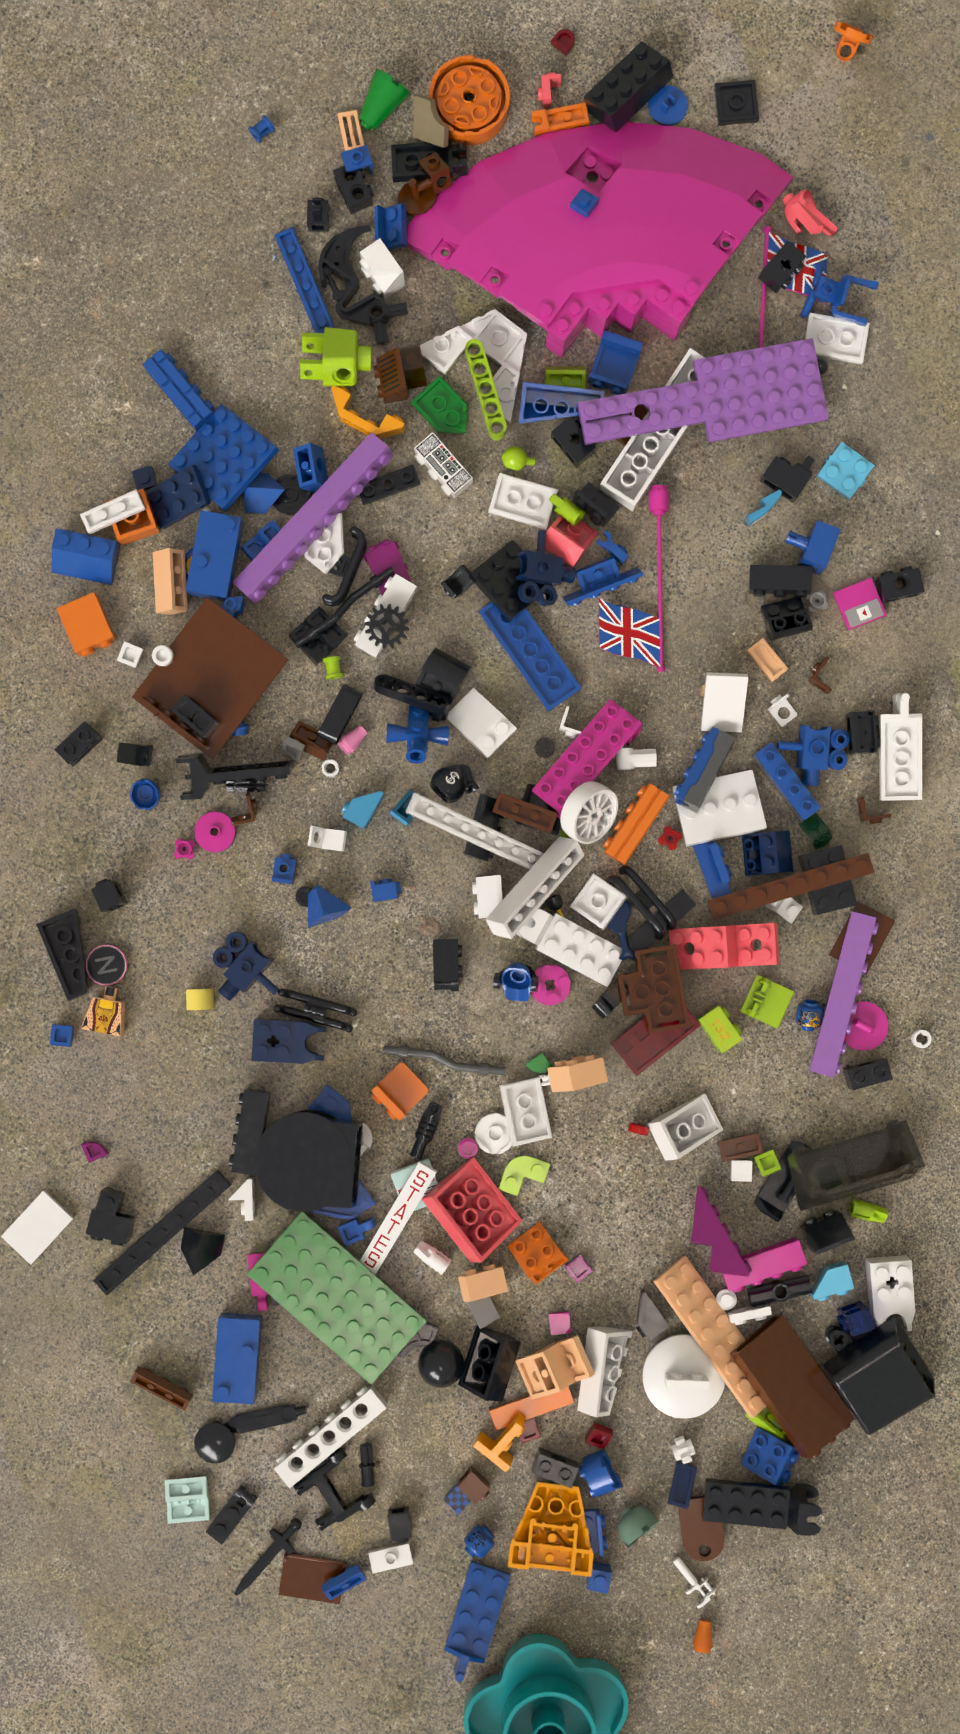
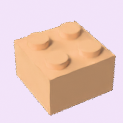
M594 1054L572 1057V1060L556 1061L554 1062L555 1066L547 1068L552 1092L575 1091L608 1082L603 1057L595 1058Z

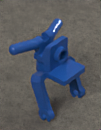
M817 262L812 282L814 288L813 291L809 292L801 311V316L803 318L808 317L815 300L818 299L821 303H831V314L833 317L854 322L860 326H866L868 319L837 311V306L844 304L850 283L877 290L879 282L844 275L839 283L822 276L823 264Z

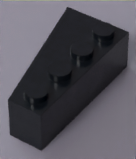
M75 908L36 924L67 1000L72 1001L89 994L78 910Z

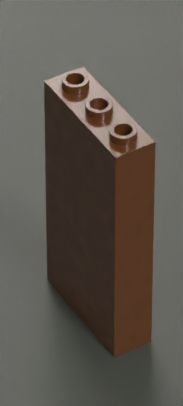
M774 1315L730 1353L801 1457L813 1459L819 1456L822 1452L821 1449L836 1440L835 1436L847 1430L851 1426L850 1423L855 1419L783 1315Z

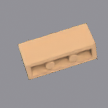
M167 548L153 552L156 613L174 615L187 612L185 550Z

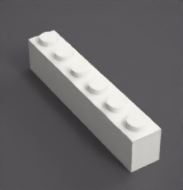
M559 836L485 920L494 935L509 939L515 936L585 856L577 841Z

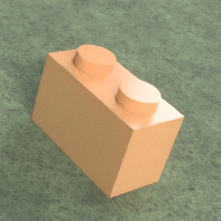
M495 1264L485 1265L483 1270L478 1272L476 1269L466 1270L463 1276L458 1277L463 1302H471L508 1292L503 1267H495Z

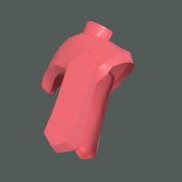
M802 189L796 195L790 193L782 200L785 204L784 213L786 219L797 234L803 231L801 228L802 223L810 234H819L823 231L827 236L836 235L838 227L816 208L815 201L809 190Z

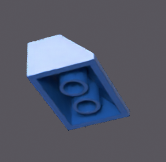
M56 528L51 548L52 573L112 585L121 546L114 540Z

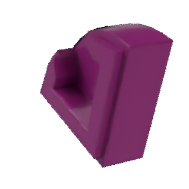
M85 1142L81 1144L89 1163L109 1154L108 1150L99 1143Z

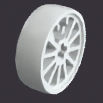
M589 781L581 784L569 795L563 806L560 818L563 831L569 837L582 844H591L598 841L609 831L615 821L618 812L617 796L611 789L601 783Z

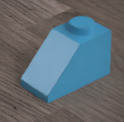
M378 791L353 798L351 802L347 801L341 811L344 813L342 817L365 830L385 794Z

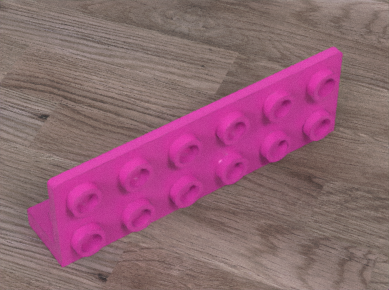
M610 699L536 784L532 792L558 813L557 817L560 819L563 806L569 795L581 784L594 781L625 744L630 745L640 734L642 723Z

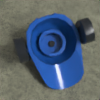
M516 962L504 968L500 973H495L493 988L499 989L502 984L508 1000L528 1001L530 991L537 992L539 977L536 976L532 967Z

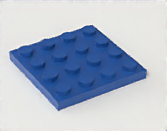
M220 404L213 412L214 415L203 423L168 465L177 473L191 465H197L209 499L226 512L278 453L279 449L227 407Z

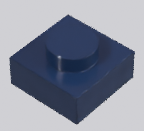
M152 466L132 471L137 491L140 489L148 490L157 485Z

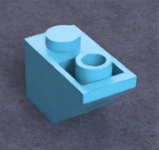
M841 1261L824 1266L812 1287L811 1297L814 1300L823 1301L829 1299L830 1295H845L849 1293V1290L854 1289L848 1264Z

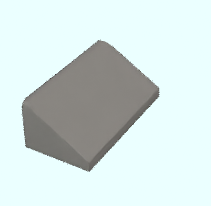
M491 1297L467 1302L480 1329L500 1318Z

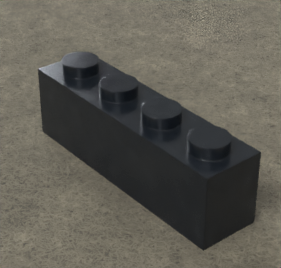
M246 1088L244 1093H240L238 1104L242 1105L241 1113H237L235 1125L238 1126L237 1134L234 1133L232 1146H235L234 1154L230 1155L229 1166L232 1167L231 1172L256 1176L254 1166L255 1151L261 1136L265 1132L271 1092Z

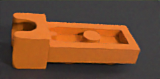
M584 102L550 110L541 109L533 111L531 113V122L540 123V125L535 126L534 136L537 137L547 132L589 125V117L586 103Z

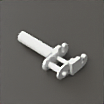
M676 1556L672 1562L691 1584L690 1589H686L685 1593L688 1595L695 1589L699 1590L703 1598L701 1603L698 1602L696 1604V1607L701 1608L711 1600L710 1596L712 1594L715 1595L717 1588L710 1586L707 1582L708 1577H702L701 1581L698 1582L681 1558ZM705 1585L709 1591L704 1593L700 1587Z

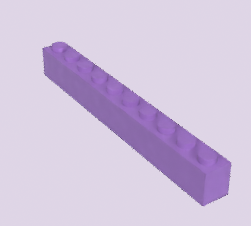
M371 432L232 583L253 603L256 604L259 600H262L267 591L279 582L280 577L292 568L294 562L306 553L308 547L315 540L319 539L324 528H327L335 521L336 514L345 510L349 503L363 491L368 482L376 477L381 468L390 462L394 456L390 448Z

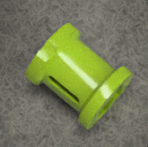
M340 656L323 659L327 671L326 680L344 677L340 669Z

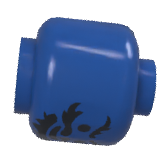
M477 1525L464 1538V1542L467 1545L464 1549L473 1558L475 1555L483 1558L495 1545L493 1540L495 1536L485 1525L482 1527Z

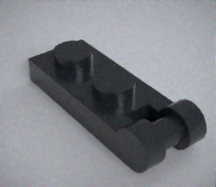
M242 1485L239 1486L206 1530V1533L221 1545L258 1498L254 1494L251 1495L245 1491L246 1488ZM241 1498L245 1501V1504L242 1505L237 1500Z

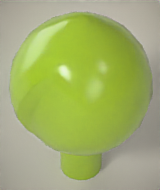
M518 446L507 448L501 457L507 469L517 471L521 470L525 465H535V458L527 457L525 451Z

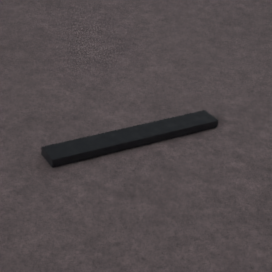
M217 1170L93 1281L107 1296L228 1189L231 1183Z

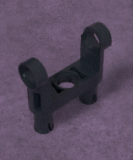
M343 1447L334 1451L325 1461L311 1470L306 1477L293 1485L295 1491L298 1489L297 1494L299 1496L313 1486L317 1487L329 1505L330 1511L315 1519L317 1526L320 1525L319 1529L321 1531L336 1521L338 1523L344 1521L359 1510L362 1512L376 1502L372 1493H369L365 1496L361 1495L345 1505L326 1475L328 1471L338 1466L339 1462L347 1456Z

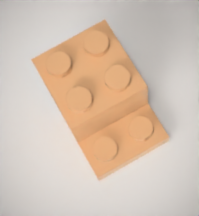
M578 1335L548 1344L533 1354L515 1360L531 1399L560 1392L574 1382L590 1378L595 1374Z

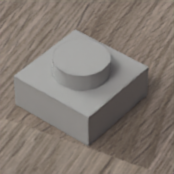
M287 736L283 741L280 753L299 762L305 745L297 739Z

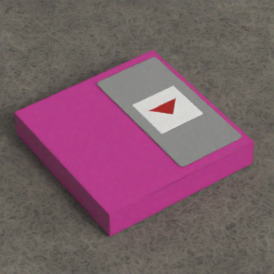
M872 577L833 593L847 631L887 615Z

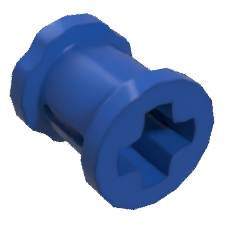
M265 115L261 117L262 120L256 125L248 127L250 134L258 143H261L262 138L267 134L275 131L273 124Z

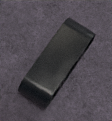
M344 684L324 719L317 736L336 745L358 706L363 693Z

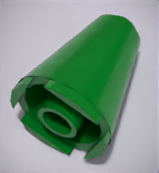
M380 69L374 72L359 115L360 125L368 131L371 129L376 130L410 94L408 89L401 83L398 84L393 80V77Z

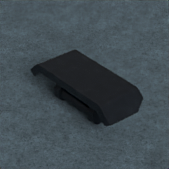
M792 1141L779 1159L782 1170L769 1175L755 1198L754 1203L759 1211L779 1222L813 1165L819 1160L820 1154L802 1142Z

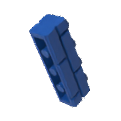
M161 349L146 360L143 366L197 431L203 423L214 415L212 410L215 408L208 399L204 401L200 397L202 392L195 383L190 385L187 381L189 376L182 368L179 370L174 365L176 361L169 352L165 354Z

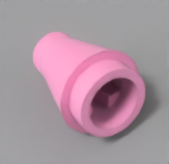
M359 725L356 729L342 736L337 744L343 752L349 755L351 752L354 753L368 733Z

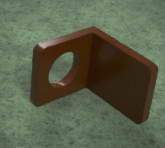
M437 153L419 160L421 167L430 176L435 194L452 186L449 167ZM445 176V183L437 186L438 179Z
M828 656L821 663L817 662L810 671L813 674L808 682L825 694L830 693L832 689L817 679L816 676L829 660Z
M250 790L246 792L250 814L232 817V825L255 821V811H258L256 799H252Z
M864 797L857 798L860 822L869 821L870 824L882 823V819L891 817V814L867 817Z

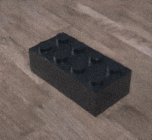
M641 41L584 96L589 114L614 132H617L674 77L670 60Z

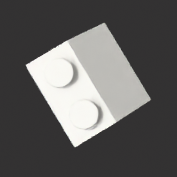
M501 875L476 877V882H472L473 894H477L478 901L474 902V915H479V919L487 918L503 900Z

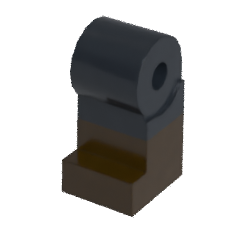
M615 980L591 1007L603 1019L622 1002L618 980ZM624 986L625 995H626V997H627V996L629 995V991H628V989Z

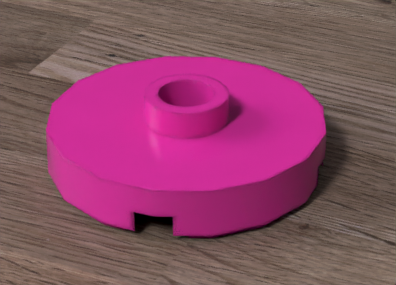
M209 812L203 815L196 823L194 830L195 839L199 846L206 851L214 853L228 849L236 836L235 825H232L231 818L220 812ZM214 828L218 829V834L216 836H213L211 834V831Z

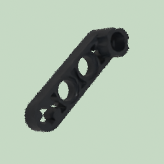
M384 674L378 675L375 678L374 690L377 693L429 711L432 720L436 722L447 719L450 701L445 695ZM404 689L407 692L399 693L397 690ZM417 696H424L426 699H425V700H419V699H417L416 697H417Z

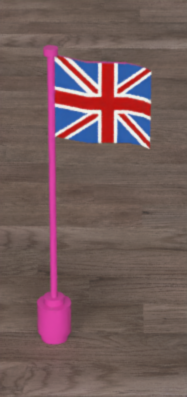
M769 226L763 228V233H765L763 269L787 242V240L771 233V227ZM790 242L806 255V258L803 261L805 266L798 275L794 273L790 277L792 281L786 290L808 296L809 292L813 291L814 288L812 282L817 262L823 264L822 276L827 277L828 256L814 248ZM763 282L759 348L763 347L766 285Z
M666 485L650 486L648 497L649 512H652L653 516H657L658 618L640 610L616 606L598 598L599 648L614 655L642 660L656 666L657 672H665V667H663L661 516H664L665 512L669 511V491Z

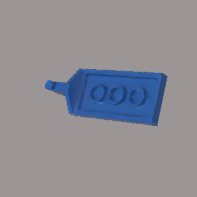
M474 1561L470 1562L444 1647L445 1651L457 1656L454 1666L457 1682L464 1680L469 1661L484 1664L511 1576L510 1573Z

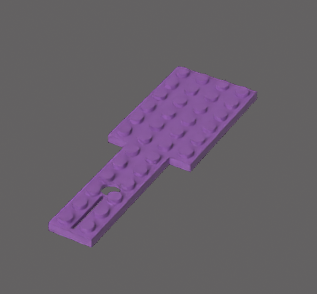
M813 338L696 359L693 361L696 381L577 403L585 445L705 423L708 443L823 422L829 419ZM643 404L649 408L650 415L647 419L640 420L635 416L634 409L637 405Z

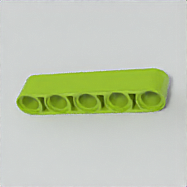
M471 339L465 345V357L488 434L491 439L498 441L506 435L505 417L483 344L477 339ZM471 348H477L480 352L476 355H473L469 353V350ZM482 367L485 369V372L477 374L475 369ZM487 386L491 389V391L487 394H484L480 391V389L482 387ZM489 406H495L497 408V411L494 413L487 412L486 408ZM499 425L503 430L496 433L492 430V427Z

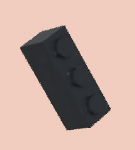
M750 565L749 594H753L755 597H764L765 594H774V597H786V594H794V597L804 598L811 594L812 566Z

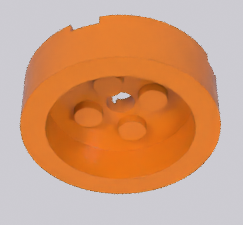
M464 55L447 61L434 74L428 95L430 98L435 99V108L438 116L444 123L449 125L448 140H452V142L457 144L466 143L468 146L478 145L494 138L502 130L509 114L510 90L505 75L494 63L487 59L475 58L474 55ZM466 93H472L475 96L472 102L464 99Z

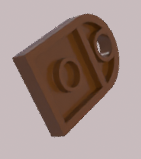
M704 1495L690 1498L688 1509L678 1507L682 1542L690 1557L698 1561H709L716 1558L723 1549V1524L703 1521ZM706 1544L710 1546V1551L707 1554H701L699 1552L701 1545Z

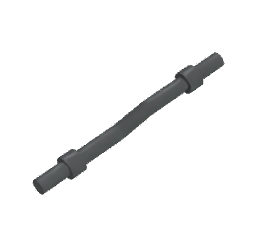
M400 1045V1047H383V1054L399 1055L400 1058H408V1056L431 1058L455 1071L475 1072L488 1076V1074L505 1075L506 1067L489 1066L488 1063H481V1065L457 1063L434 1050L413 1049Z

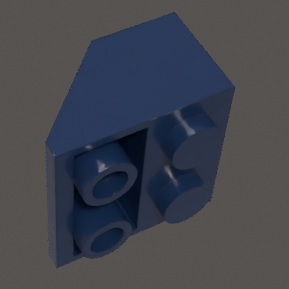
M790 831L742 835L745 876L793 872Z

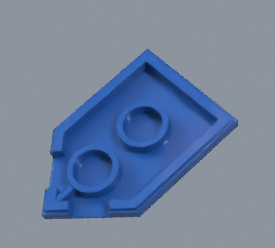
M328 1085L324 1087L309 1107V1110H320L338 1119L352 1120L350 1102Z
M359 1179L357 1204L351 1209L324 1207L311 1213L353 1220L376 1203Z

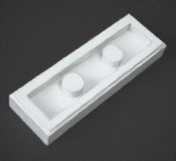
M137 489L81 513L80 516L87 532L92 534L146 510Z

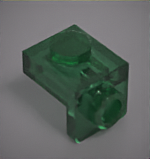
M814 813L799 824L801 830L812 841L813 847L816 850L826 846L832 840L830 829L817 813Z

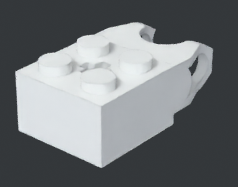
M906 1255L865 1258L869 1309L875 1320V1327L877 1328L886 1322L890 1315L899 1314L903 1321L904 1329L912 1331V1322L915 1315L912 1260ZM890 1277H892L893 1280L890 1283H887L886 1281H889Z

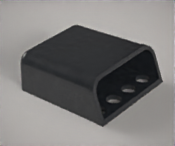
M895 1315L826 1361L823 1365L824 1370L858 1423L868 1435L877 1432L936 1396L934 1377Z

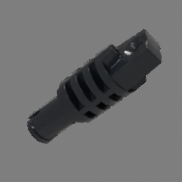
M430 1102L415 1132L416 1141L409 1154L410 1156H416L415 1158L422 1160L427 1143L432 1141L438 1127L443 1106L434 1102Z

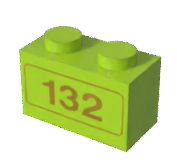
M715 1005L699 1016L697 1021L719 1053L723 1054L742 1041L740 1037L742 1032L736 1024H731L728 1019L731 1016L725 1007L720 1008L719 1005Z

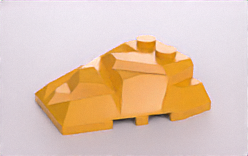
M536 1483L510 1543L508 1567L529 1570V1567L570 1572L571 1575L591 1577L593 1551L579 1486L568 1488L561 1484Z

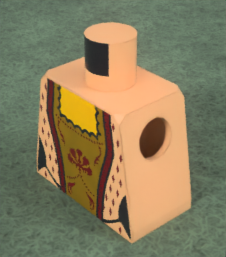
M105 986L103 998L93 997L81 1029L116 1036L124 1035L125 1002L116 1000L118 988Z

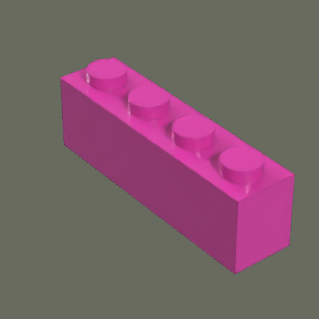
M794 1237L740 1256L743 1261L747 1260L752 1268L749 1277L721 1274L728 1291L739 1292L745 1289L744 1286L759 1285L764 1282V1279L772 1277V1279L779 1278L784 1275L783 1272L789 1270L791 1272L803 1269V1265H806L807 1261L800 1241Z

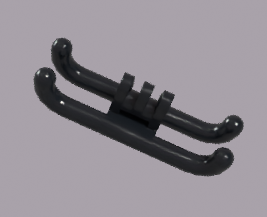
M352 526L350 528L351 536L358 540L352 557L349 558L342 555L339 558L341 560L340 563L336 562L334 564L337 570L333 568L329 570V573L343 579L335 595L324 594L322 596V600L327 606H339L345 601L365 554L367 540L363 531L358 527Z
M625 865L620 867L619 874L628 875L640 890L634 893L616 875L609 876L607 882L618 886L655 929L656 939L662 940L665 935L664 928L650 912V909L655 906L667 920V928L669 930H674L676 927L675 917L631 867Z
M279 989V996L307 1004L304 1011L277 1004L273 1007L276 1013L301 1018L348 1033L353 1031L352 1025L325 1016L327 1009L355 1017L358 1013L355 1008L296 991Z

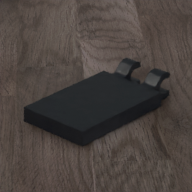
M448 140V146L444 148L428 142L391 145L393 183L407 182L410 179H415L416 181L430 179V176L419 164V160L433 153H437L447 164L451 178H454V173L460 176L468 175L466 143L452 145V140Z

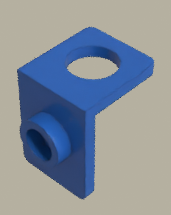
M367 145L341 152L346 172L368 167L370 174L373 173V163Z

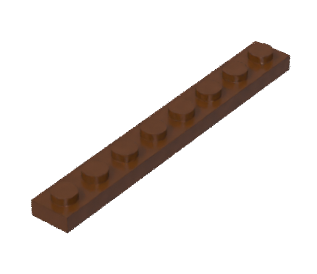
M865 853L710 899L708 903L713 920L875 872L869 853Z

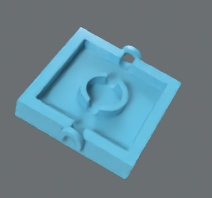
M841 442L832 456L829 455L825 460L826 464L817 477L850 500L856 490L865 483V478L875 465Z

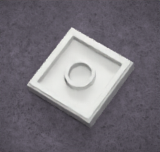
M593 873L570 907L604 930L627 897Z

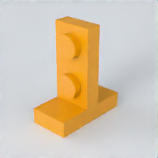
M519 1413L495 1441L481 1431L477 1435L473 1447L504 1472H507L514 1458L507 1450L512 1445L513 1438L515 1436L517 1438L520 1437L524 1432L526 1418Z

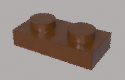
M758 1132L717 1141L722 1162L763 1153Z

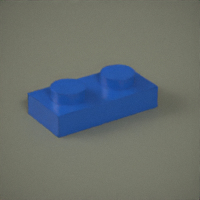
M357 1564L347 1568L344 1573L337 1577L328 1579L325 1584L321 1585V1588L331 1601L367 1580Z

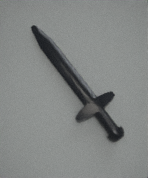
M298 1518L290 1521L291 1524L283 1534L273 1528L269 1531L274 1540L273 1544L242 1578L235 1591V1595L248 1588L281 1549L289 1553L294 1551L288 1539L296 1530H300L302 1522Z

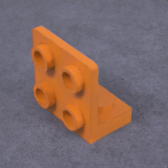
M538 1222L508 1245L509 1250L525 1274L536 1285L569 1260L558 1248L541 1222Z

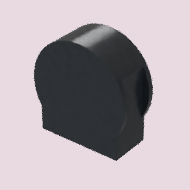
M301 1110L275 1121L263 1133L255 1151V1173L262 1190L273 1202L291 1211L310 1212L324 1207L351 1209L357 1204L363 1121L338 1119L320 1110Z

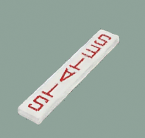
M420 1160L360 1259L375 1275L437 1173V1170Z

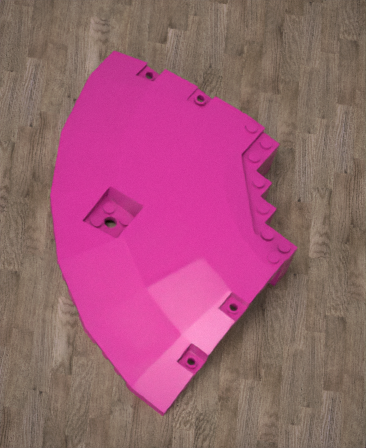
M626 122L617 132H614L605 124L552 131L486 158L469 169L468 175L460 176L456 179L451 187L438 194L435 205L429 211L416 215L407 226L406 247L414 253L417 251L431 262L432 260L447 271L452 269L458 271L496 298H502L512 304L514 308L547 331L546 348L560 358H563L585 327L602 338L604 330L608 331L613 322L628 333H631L641 318H643L675 341L687 325L692 308L716 277L717 273L728 262L756 223L758 224L767 211L781 197L794 177L760 153L692 128ZM589 174H595L598 180L591 183L586 177ZM581 189L599 198V204L588 218L570 209V202ZM755 203H761L762 207H756ZM722 243H729V247H724ZM447 251L449 254L448 256H442L441 253ZM497 278L499 281L498 283H492L491 279Z

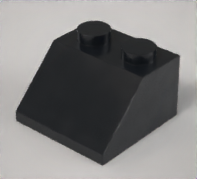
M827 1210L822 1213L823 1216L819 1218L810 1217L803 1221L804 1224L800 1225L807 1245L815 1255L855 1240L846 1220L838 1210Z

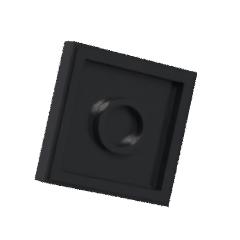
M755 80L715 83L714 91L718 126L759 121Z

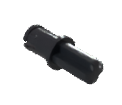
M363 1443L360 1445L361 1463L359 1464L362 1478L361 1486L371 1487L375 1485L373 1470L375 1463L373 1462L372 1444Z

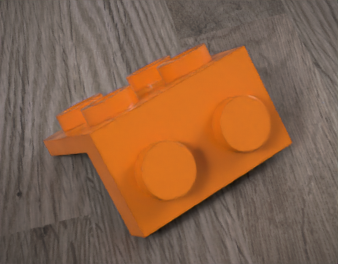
M400 1062L371 1090L373 1093L371 1097L379 1105L383 1103L387 1107L386 1113L393 1120L397 1118L400 1121L428 1093L429 1089L405 1063Z

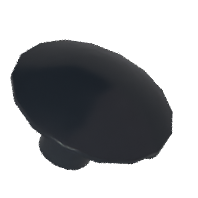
M213 1421L202 1426L196 1433L194 1440L195 1450L199 1457L206 1462L213 1464L222 1463L229 1459L233 1453L236 1439L229 1428L219 1421Z

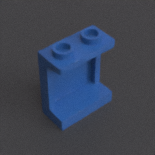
M604 330L588 382L595 388H606L616 395L626 394L643 343Z

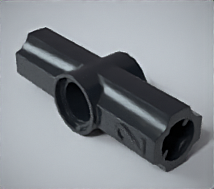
M804 1275L786 1280H774L769 1284L747 1288L751 1307L776 1301L785 1302L790 1298L811 1294L812 1286L809 1276ZM783 1286L784 1293L782 1295H775L776 1288Z

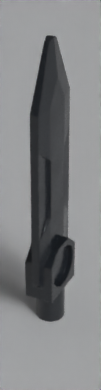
M286 1404L236 1415L224 1425L231 1432L241 1434L296 1421L299 1415L307 1414L306 1406L295 1407V1404Z

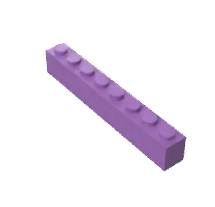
M851 912L809 1071L833 1078L835 1074L840 1072L842 1062H838L840 1054H844L846 1050L845 1034H850L852 1022H849L850 1015H855L858 1004L854 1002L855 996L861 993L863 983L859 981L861 974H866L868 963L865 962L866 955H871L874 944L870 942L872 934L876 935L879 923L875 922L876 917Z

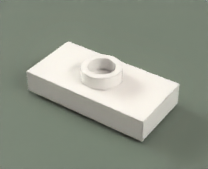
M409 1541L368 1551L372 1573L413 1564Z

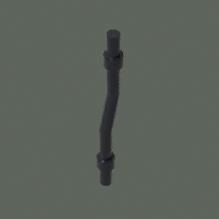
M391 566L379 575L375 574L372 576L369 582L350 594L332 616L313 628L312 626L306 630V634L294 641L296 647L300 648L311 639L312 641L317 639L320 633L339 621L357 599L373 588L377 589L383 585V581L395 574Z

